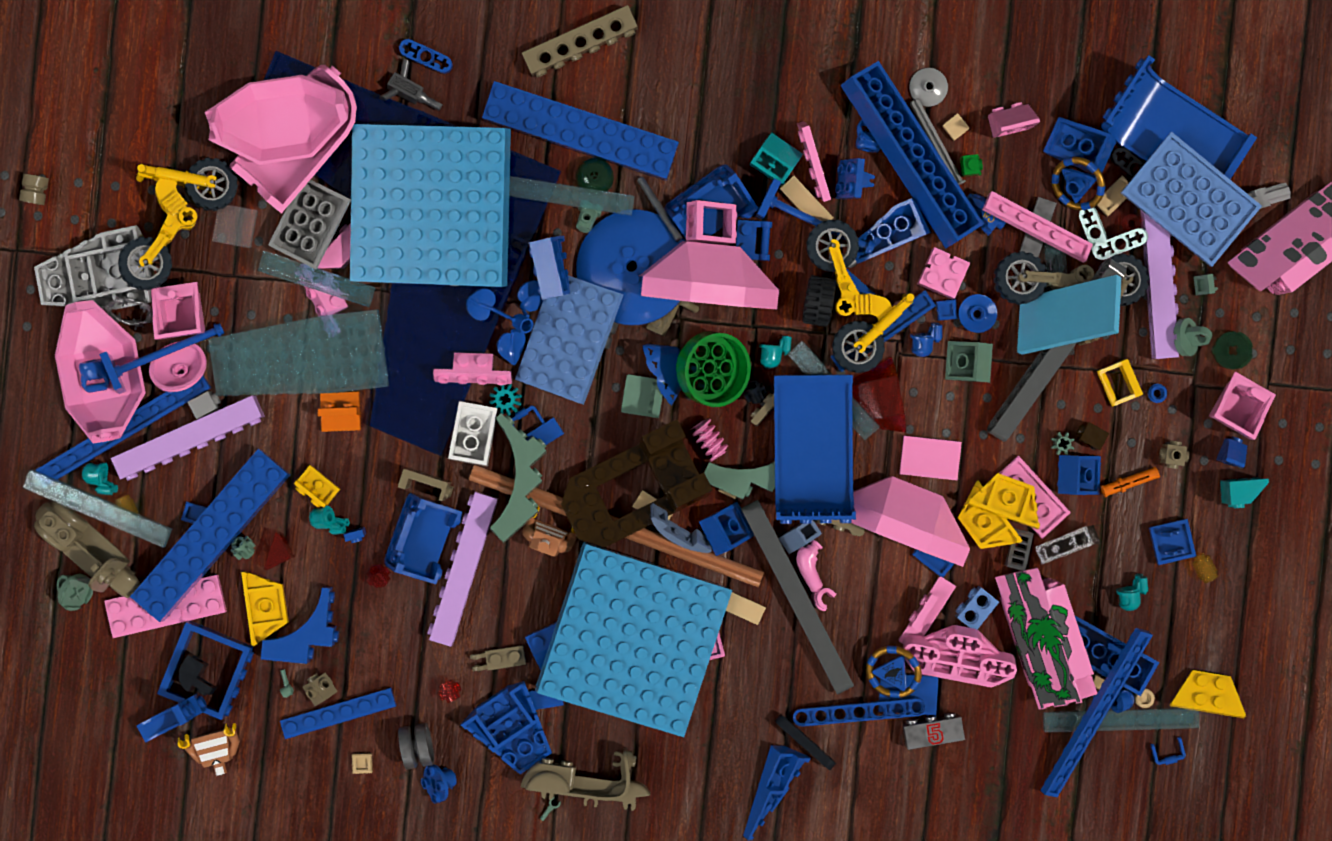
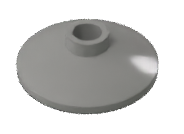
M924 68L917 71L911 78L909 91L913 100L919 99L922 106L931 107L939 104L946 97L948 83L940 71L934 68ZM927 83H931L933 85V88L931 90H928L926 88Z

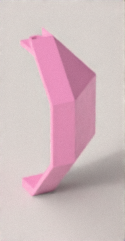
M304 75L247 83L205 112L210 128L208 140L259 165L313 157L347 121L349 107L345 93Z
M682 241L639 275L643 276L641 296L765 309H777L779 289L742 248L737 246Z
M93 300L65 305L55 359L65 409L94 444L120 439L146 392L141 366L123 373V376H120L126 389L124 393L118 394L114 390L111 381L107 390L88 393L82 387L81 373L79 371L80 363L101 359L99 354L106 351L112 356L115 365L119 364V366L139 358L135 339ZM103 378L88 380L86 385L105 383V380Z
M893 476L886 477L853 491L854 508L856 511V520H852L853 524L962 567L964 566L970 547L943 496Z

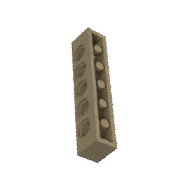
M627 5L524 51L522 55L532 77L536 75L538 78L547 74V70L553 67L556 70L565 66L564 62L569 60L574 62L581 59L584 53L589 52L592 54L599 51L600 46L604 44L610 46L618 42L617 39L622 36L628 38L634 35L635 31L638 30V26ZM619 23L622 27L619 31L615 32L611 30V25ZM598 30L604 33L603 38L599 40L593 37L594 32ZM583 38L586 40V45L584 47H577L575 45L576 41ZM565 46L569 50L566 55L558 54V49ZM542 55H550L551 60L548 63H542L540 61Z

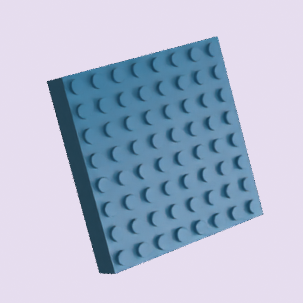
M354 124L352 127L350 281L489 287L507 286L511 129Z
M583 542L535 687L536 692L684 737L732 589Z

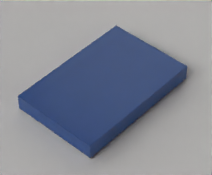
M906 674V688L910 686L915 675ZM922 675L921 683L912 694L902 698H890L879 693V701L917 697L923 699L926 704V710L922 715H936L938 677ZM880 678V685L884 688L900 690ZM916 701L912 704L911 708L915 712H920L923 705ZM896 703L893 705L892 710L894 713H901L903 706L900 703ZM878 705V712H884V708L881 705Z

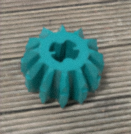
M508 384L507 390L505 385H500L501 391L498 387H494L497 395L490 393V396L495 397V400H491L489 403H496L497 405L494 408H497V410L499 407L501 408L499 415L503 414L505 409L507 415H511L510 408L517 412L518 410L514 404L519 406L522 404L516 401V398H522L521 394L515 396L519 389L516 387L511 391L512 384ZM508 394V398H511V401L506 402L504 405L502 404L501 396Z

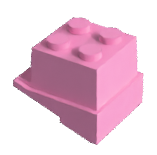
M198 282L159 287L151 290L154 339L161 340L205 333Z
M1234 372L1209 416L1246 438L1255 440L1276 394Z

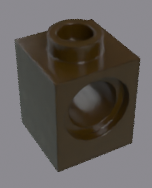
M1085 422V424L1080 425L1076 434H1078L1077 439L1096 450H1101L1110 433L1090 422Z

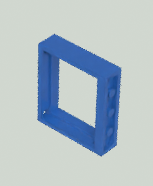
M187 621L157 694L178 703L187 699V697L174 693L170 689L193 632H196L243 651L220 709L216 710L205 706L207 710L203 712L222 720L229 716L230 711H232L233 706L231 702L239 694L240 688L238 685L240 680L243 681L247 674L245 667L247 662L251 663L254 652L252 650L254 646L193 621Z

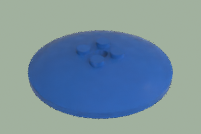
M625 210L614 213L597 223L582 242L576 264L577 279L623 294L614 320L615 323L632 326L654 322L671 312L680 301L641 296L643 276L639 275L682 241H685V239L682 238L676 242L658 214L645 210ZM631 261L637 263V269L633 272L627 269V265Z

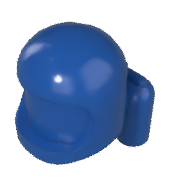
M932 322L928 333H911L912 353L919 357L930 355L933 351V342L939 343L942 340L943 325Z
M1122 688L1110 708L1116 713L1130 709L1134 704L1132 692Z

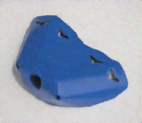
M645 344L643 345V351L646 357V364L649 370L657 376L659 391L672 406L681 391L676 373V362L680 349L675 346ZM648 348L653 350L652 355H650ZM652 361L657 362V368H655V364ZM663 382L668 384L667 389H665Z

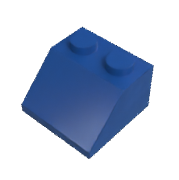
M1059 455L1058 494L1100 495L1101 456Z
M738 502L699 521L716 556L732 550L755 536Z

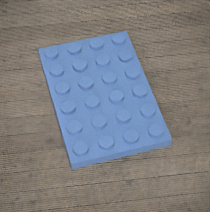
M1173 132L1167 135L1121 191L1123 196L1210 267L1216 263L1262 207V205Z
M568 276L570 294L543 300L515 380L584 405L623 294Z

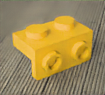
M309 465L300 478L293 483L297 486L295 489L303 496L307 494L312 498L311 502L318 508L328 506L341 490L312 465Z

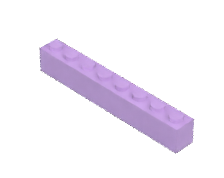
M1140 210L1141 228L1145 229L1148 233V240L1143 244L1144 266L1147 269L1146 274L1149 275V280L1147 281L1149 285L1146 292L1152 359L1179 357V352L1174 344V340L1177 339V334L1174 335V327L1177 323L1178 304L1175 303L1174 295H1177L1176 284H1173L1175 266L1174 264L1172 265L1171 257L1174 256L1173 245H1170L1172 235Z
M252 395L112 457L111 460L119 478H126L129 481L138 477L137 473L143 470L145 473L156 469L155 465L159 463L166 465L172 462V458L177 455L181 458L190 454V450L195 447L198 450L208 446L207 442L213 439L215 442L226 438L225 434L231 431L235 434L244 430L243 426L247 424L254 426L260 423L261 418L265 417L256 395Z
M477 491L474 495H470L468 506L471 507L469 513L464 514L462 524H465L463 532L459 531L456 540L459 543L458 549L453 550L450 561H453L451 569H447L445 579L448 581L446 587L442 586L439 597L442 600L440 605H436L433 616H436L435 623H431L428 630L429 640L450 647L454 644L499 499L497 497Z

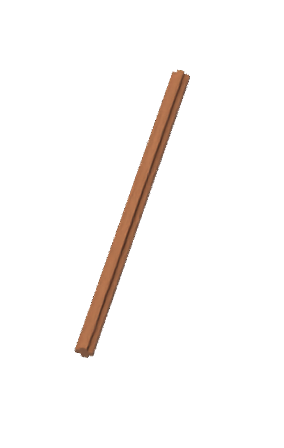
M474 465L469 477L470 481L510 496L514 489V479ZM538 488L526 497L527 499L531 497L540 507L566 516L561 506L563 497ZM611 516L613 521L619 519L617 517ZM646 528L626 537V539L759 587L764 574L762 571L719 555L716 556L711 552L702 553L683 548L669 541L662 534Z

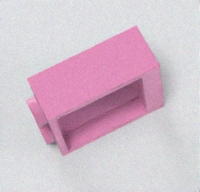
M699 200L687 202L686 241L718 245L735 244L737 237L736 205ZM704 208L723 210V237L703 235Z

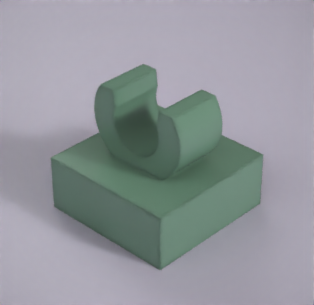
M1213 274L1194 276L1196 296L1213 294L1218 290V287L1214 286V280H1217V278Z

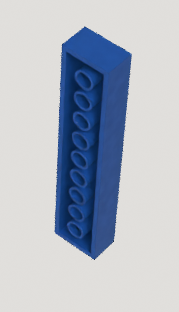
M879 61L853 75L840 85L945 249L983 225L982 220Z
M496 81L493 83L482 119L486 122L509 128L513 131L665 181L668 179L679 145L678 141Z
M258 449L130 597L157 621H165L291 474L262 449Z

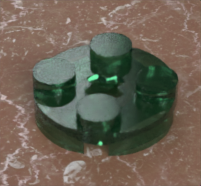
M1231 331L1223 333L1216 339L1212 353L1216 362L1221 367L1229 370L1240 369L1251 361L1253 345L1249 337L1244 333ZM1230 346H1231V347H1234V346L1237 347V349H1236L1237 354H1236V355H1234V354H1231V355H1230V354H1229V351H1230V350H1229V347H1230Z

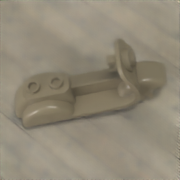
M55 498L52 503L45 502L36 511V522L34 523L36 532L51 546L62 551L91 577L88 586L93 591L104 592L110 586L121 596L129 598L139 587L140 581L135 577L136 572L131 571V568L127 566L130 562L129 559L62 499Z
M623 748V753L620 751L614 752L615 756L621 757L620 762H613V766H621L622 777L620 781L576 776V765H573V762L561 761V763H556L553 759L542 758V761L536 762L528 769L520 786L526 790L541 792L543 799H545L547 793L550 794L549 800L553 798L554 794L584 798V806H587L589 799H593L595 802L594 807H597L598 800L623 802L625 810L628 808V804H631L632 811L636 807V797L651 795L647 786L639 781L630 779L631 767H635L636 756L633 755V751H628L627 748Z

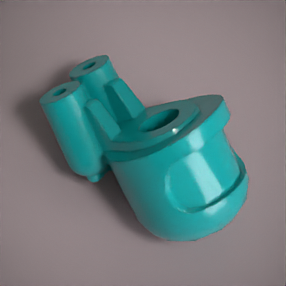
M782 336L778 346L759 344V348H762L760 363L767 368L777 367L781 362L782 353L787 355L790 352L792 337Z
M88 463L84 466L82 478L87 484L97 485L95 491L98 494L113 495V493H117L118 485H114L107 480V463Z
M330 506L314 508L309 515L311 526L316 529H330L329 533L333 535L346 533L345 526L350 524L348 518L335 517V513Z
M1135 574L1132 586L1116 589V593L1119 595V606L1123 610L1134 611L1140 606V593L1146 595L1148 592L1147 576Z

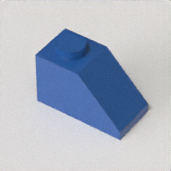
M1233 436L1231 439L1225 438L1216 460L1234 467L1244 468L1247 445L1242 444L1243 440Z

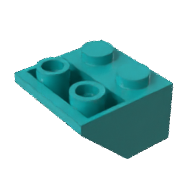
M771 133L751 161L750 166L771 180L781 181L780 186H782L803 156V153Z

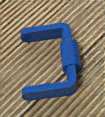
M530 406L527 409L523 408L515 413V417L511 418L513 421L520 420L528 415V412L534 410L542 424L545 423L535 406Z
M1177 737L1181 755H1172L1158 760L1154 744H1150L1154 762L1158 765H1169L1177 763V760L1184 759L1186 754L1181 737Z

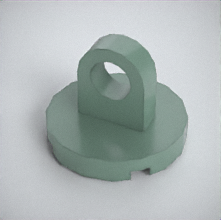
M1181 318L1175 324L1174 335L1177 334V339L1174 340V344L1180 355L1192 356L1196 353L1198 346L1210 343L1212 332L1206 327L1196 326V323L1191 318Z
M75 574L73 576L61 575L56 584L59 604L69 611L82 608L80 606L84 603L87 604L93 595V590L88 586L91 579L84 574Z

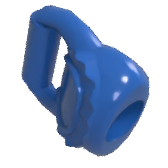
M860 120L857 125L858 137L856 139V147L866 152H879L880 146L871 132L862 130V126L866 125L863 120Z
M101 359L85 361L79 364L81 385L86 392L92 393L107 390L110 379ZM101 378L105 380V383L86 385L88 380Z

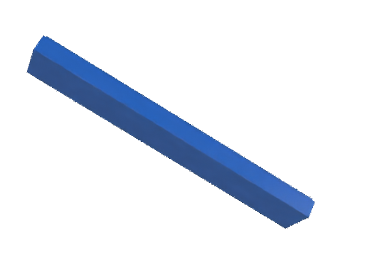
M926 290L914 297L913 303L883 332L884 342L936 306ZM850 344L844 346L845 352L853 348ZM866 348L864 352L868 354L873 348ZM856 351L847 354V356L854 360ZM859 353L858 360L864 357L862 353ZM831 355L830 358L840 372L844 371L845 369L838 364L834 355Z

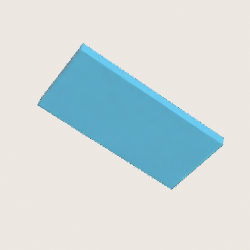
M1113 275L1044 292L1036 300L1027 304H1021L1017 353L1023 355L1119 333L1121 277Z

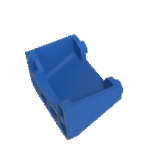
M726 164L710 172L668 202L664 207L685 240L687 202L699 200L736 205L737 217L740 216L746 219L752 217L759 210L737 174ZM704 208L703 235L711 236L723 227V210Z
M410 493L405 500L384 561L385 566L396 573L437 584V581L442 576V569L440 564H438L450 527L455 528L461 523L462 511Z

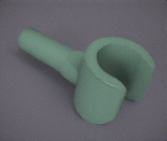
M284 669L280 671L285 687L281 688L280 692L284 698H287L293 694L294 690L289 684Z
M555 797L549 800V806L540 819L544 821L554 808L556 809L560 806L561 801L558 802V805L552 806L551 801Z

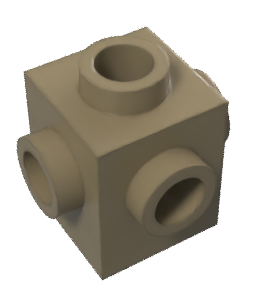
M1170 441V444H1163V447L1160 449V463L1167 464L1166 468L1178 469L1179 465L1185 466V462H1188L1189 451H1187V447L1181 446L1182 442ZM1177 451V458L1175 459L1173 454Z
M326 672L320 676L317 673L307 679L309 683L303 686L307 697L314 706H317L338 692Z

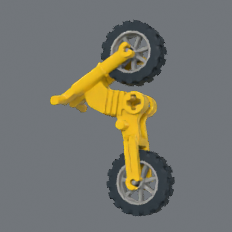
M205 158L204 160L197 161L186 172L143 164L138 165L136 180L142 182L144 178L157 181L155 194L160 207L167 214V217L156 240L151 237H139L138 239L131 240L120 252L118 260L119 272L122 279L129 286L146 291L160 287L169 277L172 268V259L166 247L167 244L173 240L179 230H190L195 226L197 213L194 209L186 206L188 203L178 193L176 185L183 186L188 199L196 207H200L205 211H218V209H223L232 202L238 188L237 176L226 162L219 161L217 158ZM213 171L210 176H206L204 172ZM215 172L221 174L223 178L216 180ZM225 181L226 187L223 189L216 184ZM214 189L223 192V194L216 198ZM206 193L212 194V198H207L204 195ZM188 216H190L191 221L188 220L187 222H185L183 220L184 217L187 218ZM140 250H147L142 257L137 252ZM135 254L139 262H130L131 257ZM159 260L160 268H157L152 264L155 261ZM130 265L138 266L139 269L135 274ZM150 268L157 271L152 277H150L148 271ZM145 270L147 278H142L137 275L141 271Z
M827 220L813 228L809 234L806 246L807 254L816 267L824 271L835 272L836 283L840 291V298L835 303V311L842 316H848L854 312V315L870 314L878 319L875 324L853 321L842 326L834 336L832 343L833 355L838 364L844 369L855 373L867 372L875 368L883 358L885 351V342L882 337L883 332L913 303L914 295L903 294L902 300L892 307L889 300L874 294H859L846 270L856 259L859 251V240L856 232L850 225L840 220ZM831 231L840 233L836 240L832 239ZM827 232L830 240L829 242L820 239ZM842 235L846 239L847 244H840L838 242ZM821 242L826 244L827 247L819 251L818 244ZM840 247H847L844 255L841 254ZM828 251L829 259L824 258L821 253ZM842 301L850 306L847 308V312L839 308L842 305ZM856 332L864 334L858 339ZM851 334H854L855 338L853 343L846 340ZM844 343L850 344L853 348L845 352ZM866 348H873L870 356L864 352ZM856 351L854 360L850 359L847 354ZM859 353H862L866 358L863 361H857Z

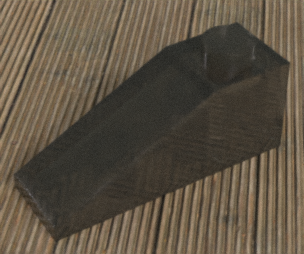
M1094 525L1038 545L1035 549L1043 565L1095 546L1101 542Z

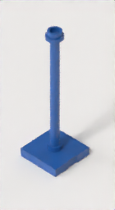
M776 179L772 180L755 217L762 220L769 207H776L814 226L824 222L777 200L778 197L775 194L781 181ZM831 231V234H833V235H835V236H837V237H838L839 234H840V233H838V232ZM858 238L859 247L864 249L865 254L871 255L875 244L872 243L873 241L865 242Z
M215 323L213 324L214 328L206 330L205 333L194 335L121 366L119 364L115 365L112 356L107 351L99 355L114 390L121 394L126 392L120 377L123 376V373L212 336L218 335V337H221L222 334H225L221 324Z

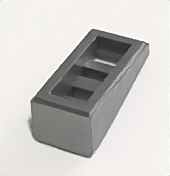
M1014 528L1018 535L1027 537V541L1023 540L1019 543L1026 546L1024 549L1016 547V543L1010 544L1005 566L1024 571L1034 533ZM1014 550L1023 552V556L1014 554ZM1012 558L1021 560V564L1012 562Z

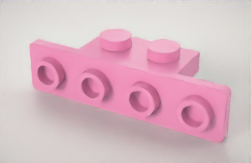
M300 265L296 269L297 278L304 285L306 295L312 300L317 315L322 318L326 332L333 338L341 332L333 315L345 310L348 305L330 273L313 280L306 265Z
M454 353L453 369H433L434 381L442 384L448 382L459 384L478 383L480 385L487 383L498 385L512 384L511 371H492L493 354Z
M938 577L928 595L925 594L920 600L919 609L911 614L909 618L910 623L900 636L899 641L903 643L904 638L908 635L924 637L956 586L946 579Z

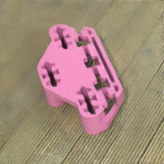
M952 625L924 637L908 635L903 640V648L916 657L920 663L923 675L992 688L1013 679L1017 672L1015 657L1010 653L998 651L977 629ZM905 658V661L908 663V665H909V666L913 669V671H914V668L912 667V665L910 664V662L908 661V659Z

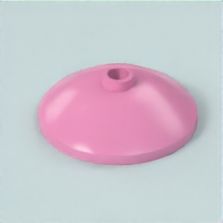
M190 345L151 361L149 366L150 378L155 386L163 391L178 392L188 389L203 376L207 365L206 356L198 345Z

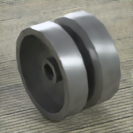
M417 724L414 732L410 726L400 727L398 731L399 746L405 769L416 768L418 761L423 766L433 765L434 750L428 724Z

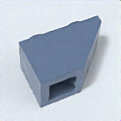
M812 520V523L798 524L778 539L788 554L805 546L822 533Z

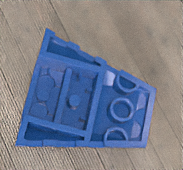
M525 681L505 687L478 705L460 724L519 774H522L533 764L552 753Z

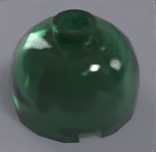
M589 158L578 167L576 182L580 190L586 195L601 196L612 188L614 172L610 164L605 160Z

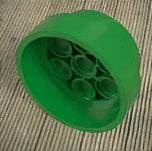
M715 331L700 333L691 338L680 351L676 362L677 379L684 394L692 401L710 407L726 406L734 402L744 392L751 373L749 354L745 346L732 335ZM716 346V352L713 354V349Z

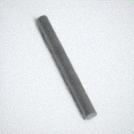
M640 177L637 180L640 187L675 241H680L683 238L644 177Z

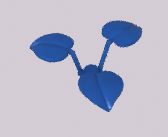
M538 280L528 281L520 287L517 298L521 301L520 308L523 314H517L513 317L492 307L495 304L496 298L489 289L482 288L475 291L466 301L468 313L476 320H486L491 310L512 321V326L516 329H511L510 333L502 334L497 343V351L500 356L512 365L517 363L525 345L524 333H529L533 328V321L529 318L530 315L527 314L526 310L530 312L536 311L543 303L537 289L539 285Z

